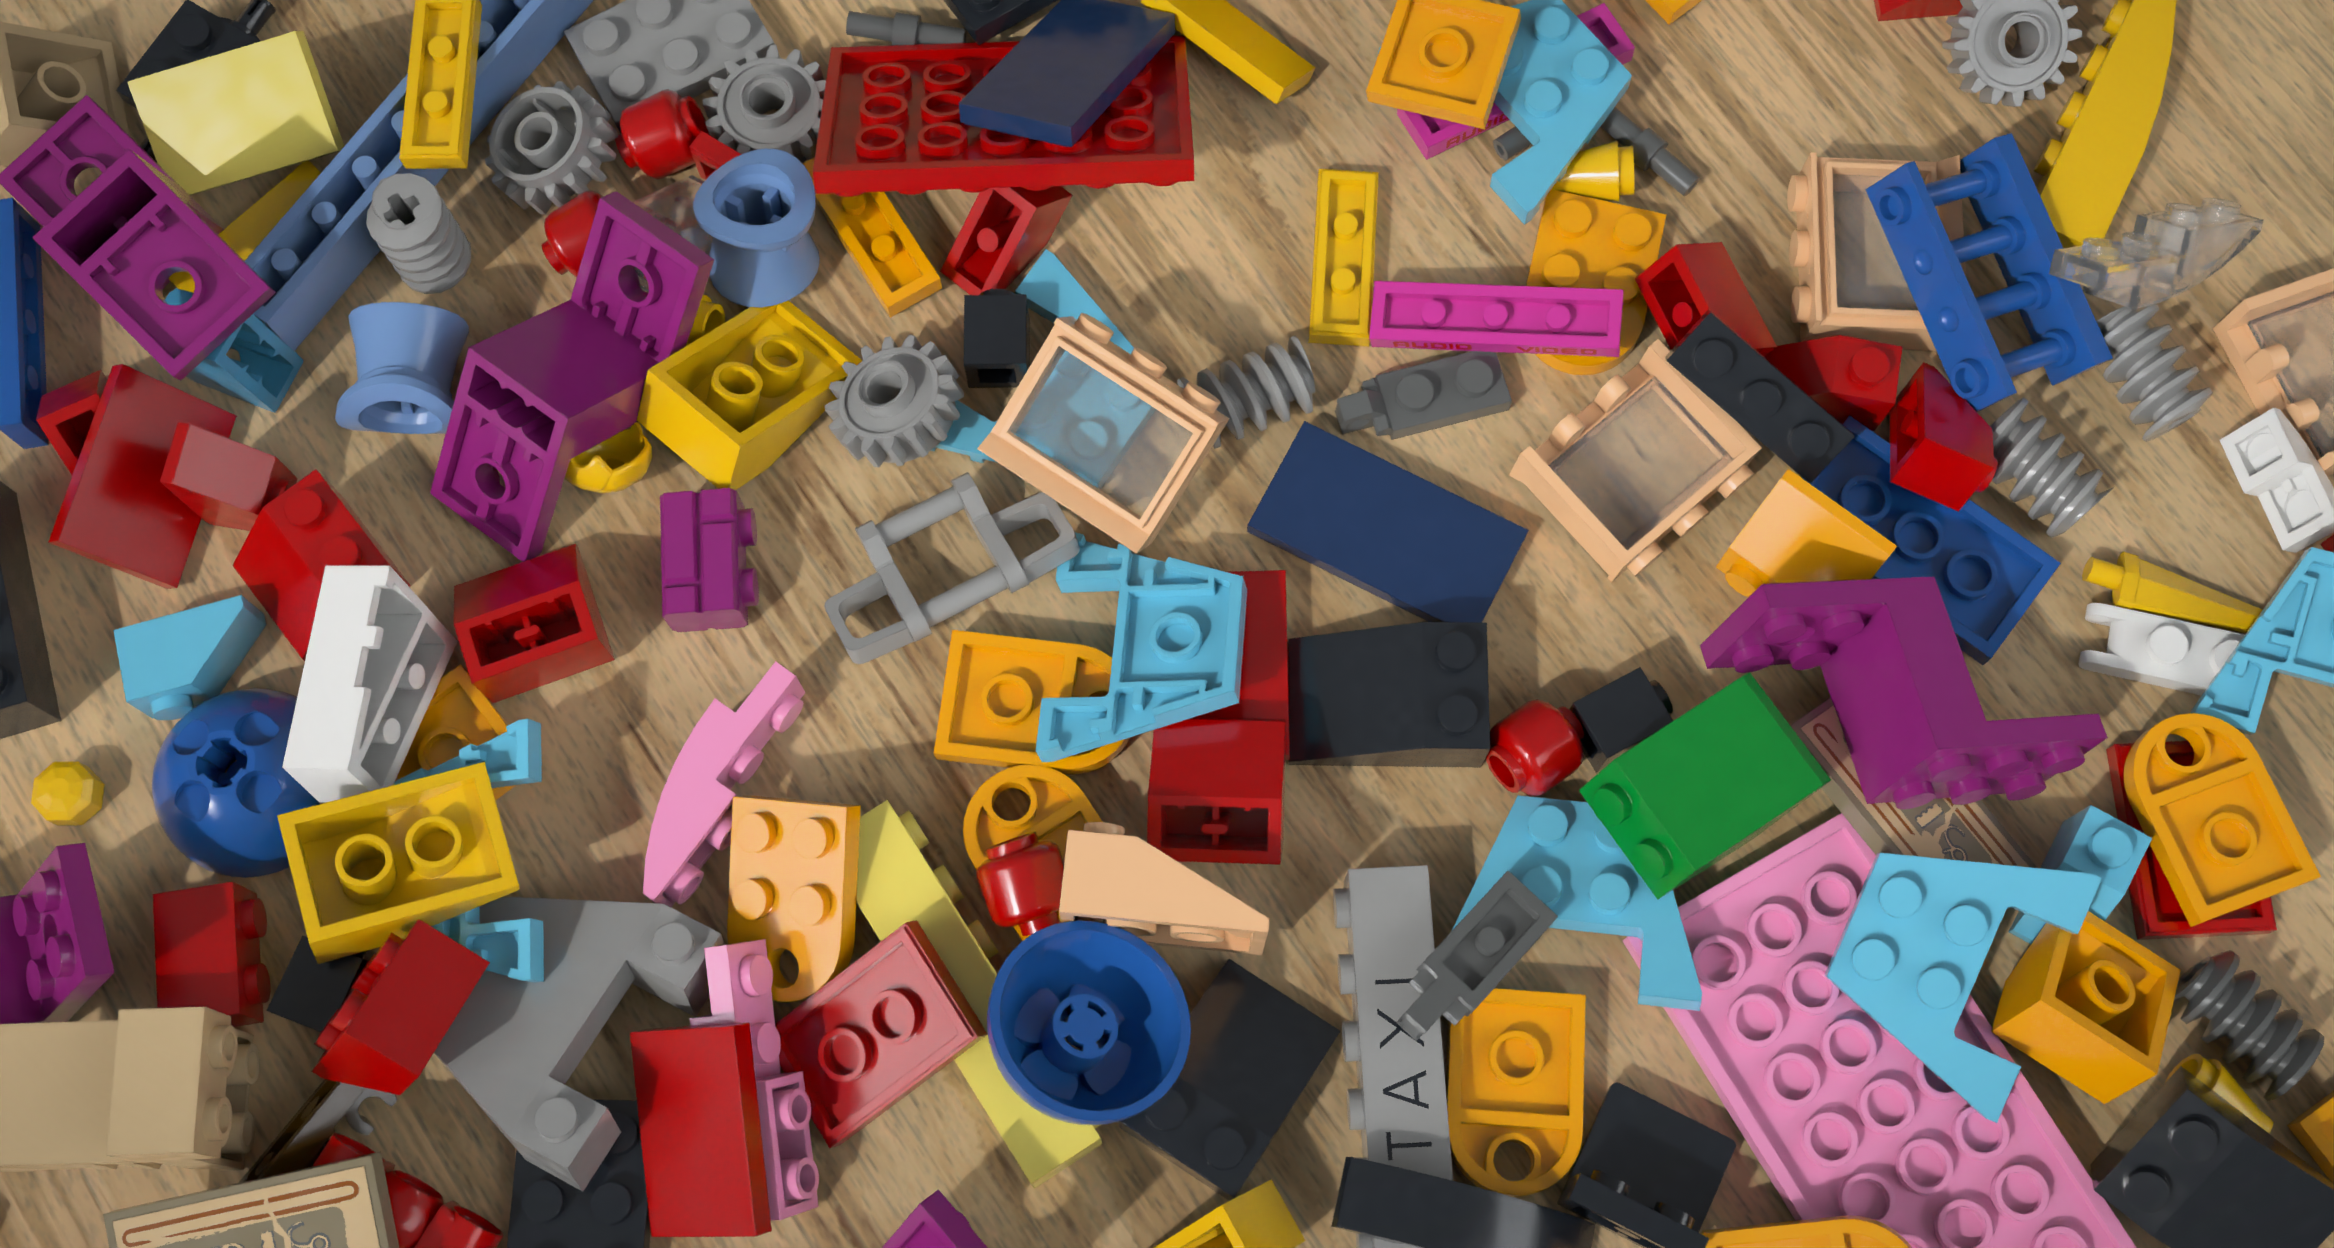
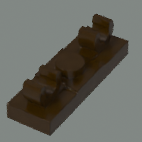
M324 1079L239 1183L312 1167L335 1132L334 1127L344 1115L353 1130L360 1134L369 1135L374 1130V1127L366 1117L358 1113L360 1104L366 1098L379 1097L386 1104L393 1106L397 1102L395 1094Z

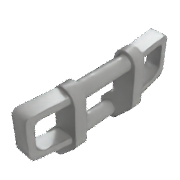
M966 472L951 480L953 487L876 525L870 520L856 527L855 531L876 573L829 598L824 605L851 661L855 664H864L912 642H917L932 634L930 627L1007 588L1010 593H1013L1075 557L1079 553L1080 547L1072 526L1057 502L1045 493L1040 492L991 515L970 474ZM964 509L979 541L995 567L918 605L887 547ZM1039 519L1050 520L1060 536L1055 541L1018 562L1004 535ZM888 594L902 621L862 638L853 637L845 624L846 618Z

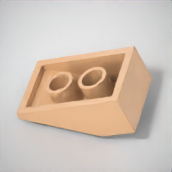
M1090 822L1084 824V831L1068 830L1059 907L1061 923L1068 921L1105 923L1108 926L1128 931L1151 945L1262 955L1269 931L1270 918L1139 837L1124 835L1125 828L1111 823Z

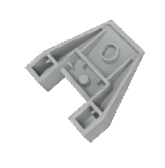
M501 897L480 906V924L526 918L542 920L544 931V982L522 981L485 970L434 1054L525 1160L575 1188L584 1191L621 1134V1131L607 1107L566 1086L565 1083L631 984L696 1017L710 996L704 948L725 945L721 933L665 904Z

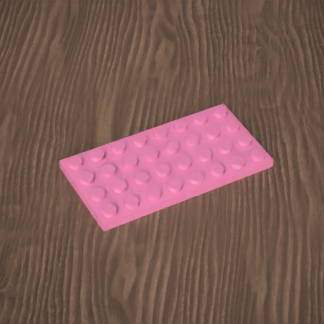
M1842 813L1678 907L1702 990V1001L1699 1011L1663 1008L1795 1221L1848 1215L1867 1217L1877 1220L1897 1231L1912 1248H2137L2106 1200L2094 1191L2091 1177L2021 1071L2017 1075L1998 1122L1995 1123L1982 1117L1967 1101L1940 1077H1937L1922 1061L1824 976L1876 857ZM1627 936L1623 943L1640 969L1642 941L1638 937ZM1969 995L1955 1027V1036L1958 1039L2015 1063L1999 1037L1991 1032V1025L1972 996Z

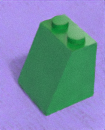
M1749 672L1614 759L1580 788L1579 792L1658 900L1756 838L1829 783L1831 779Z

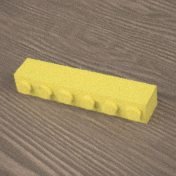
M886 800L860 817L856 902L880 941L884 940L904 923L917 920L987 1031L988 1002L997 976L995 969L988 959L999 952L980 921L977 919L966 925L955 908L954 904L964 897L946 867L942 864L935 870H931L920 852V849L928 845L929 841L911 812L908 810L898 817L889 801ZM988 1035L954 1060L1034 1189L1103 1144L1095 1130L1101 1125H1078L1053 1119L1037 1111L1022 1100L1012 1090L999 1071L991 1051Z

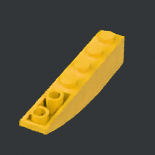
M2117 0L2101 29L2110 34L2105 47L2098 43L2095 45L2079 74V77L2088 81L2083 93L2073 91L2056 124L2065 127L2060 141L2053 138L2049 140L2033 170L2043 175L2037 190L2076 277L2099 250L2144 154L2164 90L2172 51L2177 0Z

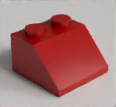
M317 469L262 507L232 565L304 661L308 650L325 566H391L409 587L411 586L342 495Z

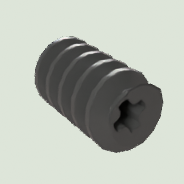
M2232 950L2221 952L2212 957H2206L2179 978L2174 1001L2184 996L2189 1000L2180 1019L2188 1024L2206 1016L2210 1022L2201 1039L2208 1044L2227 1036L2231 1041L2222 1059L2227 1063H2231L2247 1055L2252 1061L2242 1078L2251 1083L2268 1075L2272 1082L2263 1098L2267 1101L2274 1100L2289 1091L2311 1069L2324 1046V1036L2316 1029L2304 1030L2299 1033L2303 1025V1016L2294 1009L2277 1013L2282 1003V997L2273 989L2256 994L2261 982V977L2256 972L2247 970L2234 975L2239 966L2240 957Z

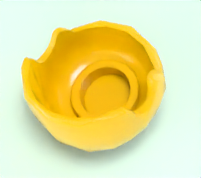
M634 423L631 428L617 433L570 459L564 479L580 489L597 493L619 492L639 482L647 472L652 460V446L643 434L640 423Z

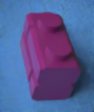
M732 488L701 490L698 493L694 491L663 493L660 495L662 617L671 630L678 633L705 631L708 628L716 630L744 628L748 625V606H758L759 603L756 569L746 568V546H756L757 525L754 509H745L737 490Z

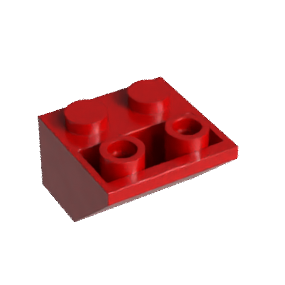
M576 543L454 586V627L471 683L492 703L615 660Z
M1193 717L1155 729L1153 732L1148 788L1147 843L1178 862L1281 865L1284 844L1286 720Z
M420 919L416 921L403 938L391 932L378 952L369 959L350 989L353 991L341 1008L335 1011L314 1042V1045L324 1050V1053L311 1072L323 1079L401 1095L420 1076L490 962Z

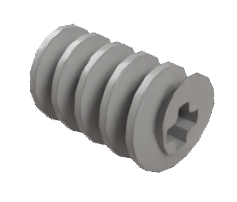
M412 173L394 174L380 180L373 191L372 203L367 211L366 225L373 240L377 242L380 250L385 253L386 258L392 263L395 271L400 274L403 282L412 290L424 294L442 293L454 287L466 275L471 263V243L461 230L458 222L454 219L451 211L447 208L445 201L440 197L436 187L426 178Z
M2156 303L2142 307H2136L2134 304L2124 306L2096 321L2113 357L2111 359L2113 362L2105 369L2103 377L2108 383L2128 380L2119 389L2116 397L2122 404L2141 401L2129 416L2133 424L2154 422L2142 438L2145 442L2153 440L2191 419L2201 411L2200 407L2213 393L2210 387L2189 391L2187 385L2200 372L2196 366L2176 370L2173 366L2186 351L2183 345L2167 349L2161 347L2160 343L2173 330L2170 324L2149 328L2147 322L2159 310Z
M1296 336L1289 338L1288 353L1278 343L1267 346L1265 362L1254 351L1243 355L1242 371L1231 360L1221 363L1219 380L1207 368L1197 373L1196 385L1214 395L1221 402L1216 410L1230 418L1225 426H1227L1237 440L1244 438V419L1250 418L1260 431L1266 430L1267 410L1273 409L1283 423L1290 421L1289 402L1296 400L1306 414L1313 412L1312 393H1315L1314 377L1306 352ZM1182 377L1177 380V385L1184 389L1189 381ZM1221 433L1213 445L1214 449L1221 447Z
M2021 398L1990 425L1993 431L1994 457L1999 461L1992 481L1997 485L2015 477L2017 482L2009 495L2010 499L2015 503L2034 495L2036 498L2028 512V516L2035 520L2052 513L2054 518L2046 533L2050 538L2065 533L2113 488L2099 494L2095 492L2103 475L2100 469L2092 470L2081 476L2076 473L2084 457L2081 451L2062 458L2057 455L2066 438L2062 433L2044 440L2039 438L2047 421L2043 415L2025 423L2021 421L2020 418L2029 402L2027 399Z

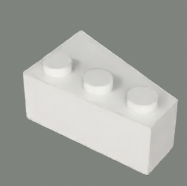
M325 566L282 766L319 802L326 803L394 784L458 642L391 566Z

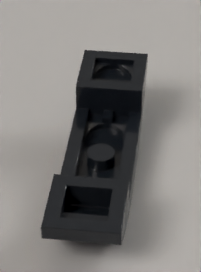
M1346 1157L1331 1227L1418 1248H1591L1596 1224L1570 1214L1490 1190L1355 1157Z

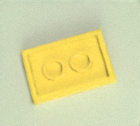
M293 31L127 82L157 163L190 196L341 151L344 147L304 31Z

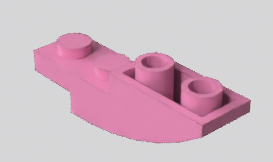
M776 661L736 713L717 699H714L693 728L679 753L661 793L651 826L645 858L643 894L653 903L672 907L675 902L678 904L684 903L696 891L704 876V872L700 870L716 849L723 851L731 845L733 797L737 795L730 789L736 782L744 784L753 776L763 760L764 753L761 750L776 730L780 733L785 732L799 716L804 704L800 699L805 694V691L797 676Z
M766 939L704 948L712 1014L690 1018V1026L750 1023L771 1221L782 1220L819 1207L817 1197L819 1173L813 1161L809 1127L811 1103L805 1092L803 1071L780 1072L779 1053L781 1040L775 1026L771 992L773 970L767 957Z

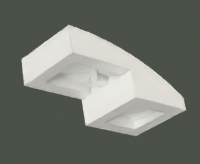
M2272 408L2220 439L2243 492L2258 496L2283 551L2297 553L2334 532V487L2305 441L2280 409Z

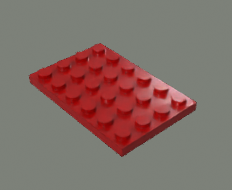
M1172 36L1072 147L966 125L960 122L959 102L1020 41L984 42L979 46L977 43L831 47L813 165L815 194L835 193L842 197H854L865 192L897 191L906 195H916L927 190L960 189L969 193H978L990 188L1023 187L1028 190L1040 191L1052 186L1086 185L1091 188L1101 189L1111 187L1114 184L1148 183L1154 186H1170L1177 182L1194 181V151L1185 36Z

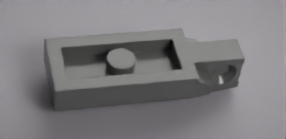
M1471 351L1376 375L1375 378L1363 381L1361 385L1363 391L1337 399L1335 414L1342 434L1374 427L1377 436L1390 435L1391 440L1508 411L1512 399L1496 352Z
M1507 871L1416 969L1418 973L1409 984L1421 995L1396 1023L1415 1041L1425 1034L1441 1015L1455 1026L1464 1015L1469 1016L1558 916L1512 873Z

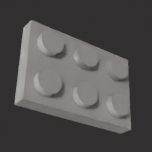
M626 0L563 31L620 134V115L625 108L666 89L673 90L682 98L687 95L694 98L711 89L709 84L711 77L726 80L728 74L724 62L727 59L741 66L747 63L745 59L746 49L751 48L759 59L766 57L770 45H775L749 0Z

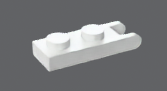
M2090 603L2086 607L2085 619L2092 623L2110 626L2107 652L2093 650L2080 652L2079 667L2093 672L2202 696L2245 635L2108 604Z

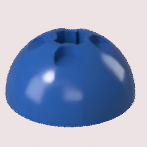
M261 688L226 692L214 696L190 710L176 723L165 738L158 752L152 775V795L155 811L170 841L181 853L197 865L220 875L242 878L269 875L290 867L277 815L324 803L316 800L282 768L297 696L282 691ZM234 760H237L236 762H234V763L228 768L227 772L225 773L227 767H228Z
M1068 921L1054 924L1033 933L1023 940L1010 953L1001 966L991 989L987 1011L989 1044L998 1069L1005 1081L1022 1100L1037 1111L1053 1119L1072 1124H1110L1133 1117L1152 1106L1168 1092L1177 1080L1184 1067L1190 1045L1191 1024L1188 1004L1177 977L1166 961L1151 946L1132 933L1095 921ZM1065 1039H1067L1073 1046L1080 1048V1050L1073 1048L1066 1042Z

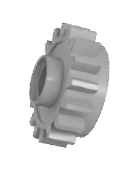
M1960 0L1963 8L1957 16H1948L1946 21L1952 27L1951 38L1942 42L1943 49L1951 50L1953 61L1946 67L1948 73L1961 74L1964 80L1959 89L1966 93H1977L1980 91L1979 102L1997 105L2001 100L2004 106L2019 107L2022 106L2024 96L2030 100L2044 99L2045 88L2043 83L2062 85L2065 79L2058 69L2061 62L2076 63L2078 59L2075 53L2067 50L2068 41L2082 37V30L2068 28L2067 20L2078 12L2077 6L2059 5L2058 2L2060 0ZM2013 25L2016 30L2017 40L2012 51L2008 53L2005 47V36Z
M770 45L766 57L759 59L751 48L746 49L745 59L747 63L741 66L727 59L724 62L728 77L726 80L711 77L709 84L714 97L703 99V107L708 117L705 123L710 136L740 154L767 148L788 152L800 160L801 163L807 159L814 158L826 84L820 65L815 61L805 66L801 51L794 49L786 59H782L779 56L776 45ZM780 109L774 114L763 115L769 110Z
M557 81L554 87H542L539 84L534 86V89L516 96L498 115L491 135L487 138L490 156L485 159V164L495 172L491 179L493 184L522 209L525 210L531 205L540 214H546L552 202L560 207L570 201V196L575 193L579 195L589 190L587 184L592 179L604 182L607 176L599 167L602 162H609L616 158V153L606 144L618 137L617 131L608 123L611 115L582 87L577 86L571 91L562 81Z
M909 335L901 347L896 345L891 336L885 337L882 350L874 353L867 345L861 348L862 362L856 365L845 361L842 365V368L848 375L846 380L830 383L829 389L837 398V400L825 405V411L833 420L829 425L830 430L854 459L858 461L866 456L874 467H880L883 462L896 463L897 466H903L907 461L928 455L929 451L948 437L947 433L953 420H958L960 417L955 401L964 397V392L956 381L959 374L947 356L942 355L933 342L930 341L922 347L914 335Z

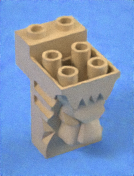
M207 1007L121 1009L118 1012V1020L0 1024V1172H34L38 1170H64L88 1167L105 1170L117 1169L118 1165L144 1169H160L162 1164L189 1169L244 1170L245 1153L250 1152L255 1137L254 1118L248 1112L250 1085L256 1082L260 1069L259 1051L257 1046L253 1044L254 1035L235 1029L231 1025V1016Z

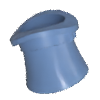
M765 148L749 151L731 159L704 181L693 201V210L697 223L705 232L712 236L709 254L710 257L715 259L709 275L712 284L723 297L742 306L761 308L786 302L806 289L818 272L820 264L819 250L808 232L815 216L814 184L806 167L800 160L788 152Z
M381 302L366 304L353 309L348 317L355 347L358 380L343 393L337 403L335 414L337 424L345 429L355 431L446 434L454 404L450 389L458 358L469 334L467 322L459 315L448 310L417 303Z

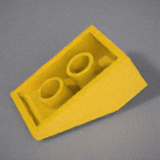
M789 300L774 306L749 307L648 369L637 421L716 488H732L737 490L768 469L825 411V405L837 399L829 389L831 382L845 381L848 377L842 368L844 362L858 365L862 360Z
M485 762L277 815L309 945L318 964L381 947L391 932L403 938L418 919L430 926H434L520 890Z

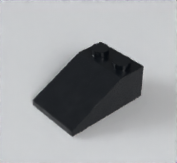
M1417 622L1289 639L1290 760H1288V765L1481 768L1490 750L1487 623Z
M1228 959L1190 1013V1045L1184 1067L1177 1080L1161 1099L1141 1113L1119 1121V1126L1122 1130L1230 1201L1237 1197L1339 1035L1340 1030L1231 959Z
M2182 1066L2090 1164L2094 1191L2151 1236L2171 1248H2318L2334 1231V1183Z

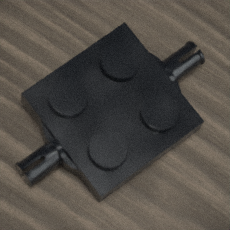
M185 0L117 88V93L123 101L137 108L127 83L128 81L260 42L256 35L271 15L276 12L275 7L267 0H251L238 18L231 20L218 17L194 2ZM146 137L140 144V147L156 161L149 139Z

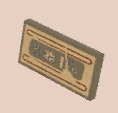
M1831 697L1790 725L1831 779L1829 783L1822 787V790L1875 855L1877 853H1889L2037 868L1982 800L1964 805H1954L1951 798H1939L1911 809H1898L1895 802L1867 804Z
M381 1152L118 1209L103 1214L109 1248H399Z

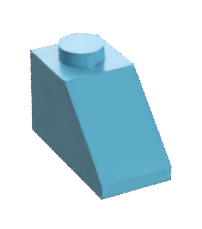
M242 595L113 630L126 702L156 720H175L182 718L202 702L219 695L265 628L264 613Z
M2090 805L2063 821L2040 868L2092 873L2102 877L2088 911L2105 921L2125 895L2152 838ZM2018 911L2008 932L2032 944L2046 922Z

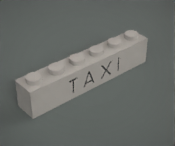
M1428 865L1348 869L1344 879V888L1333 890L1335 927L1347 928L1349 954H1338V981L1340 995L1352 994L1353 1021L1342 1022V1041L1345 1062L1356 1061L1358 1088L1347 1089L1349 1129L1361 1130L1363 1157L1355 1158L1453 1181L1440 1018L1417 1041L1396 1023L1420 997L1421 994L1409 982L1418 973L1416 969L1435 950ZM1356 1233V1248H1418Z

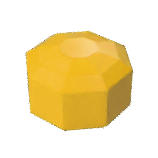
M79 761L53 762L34 778L31 804L47 821L57 826H80L102 809L105 784L90 767Z

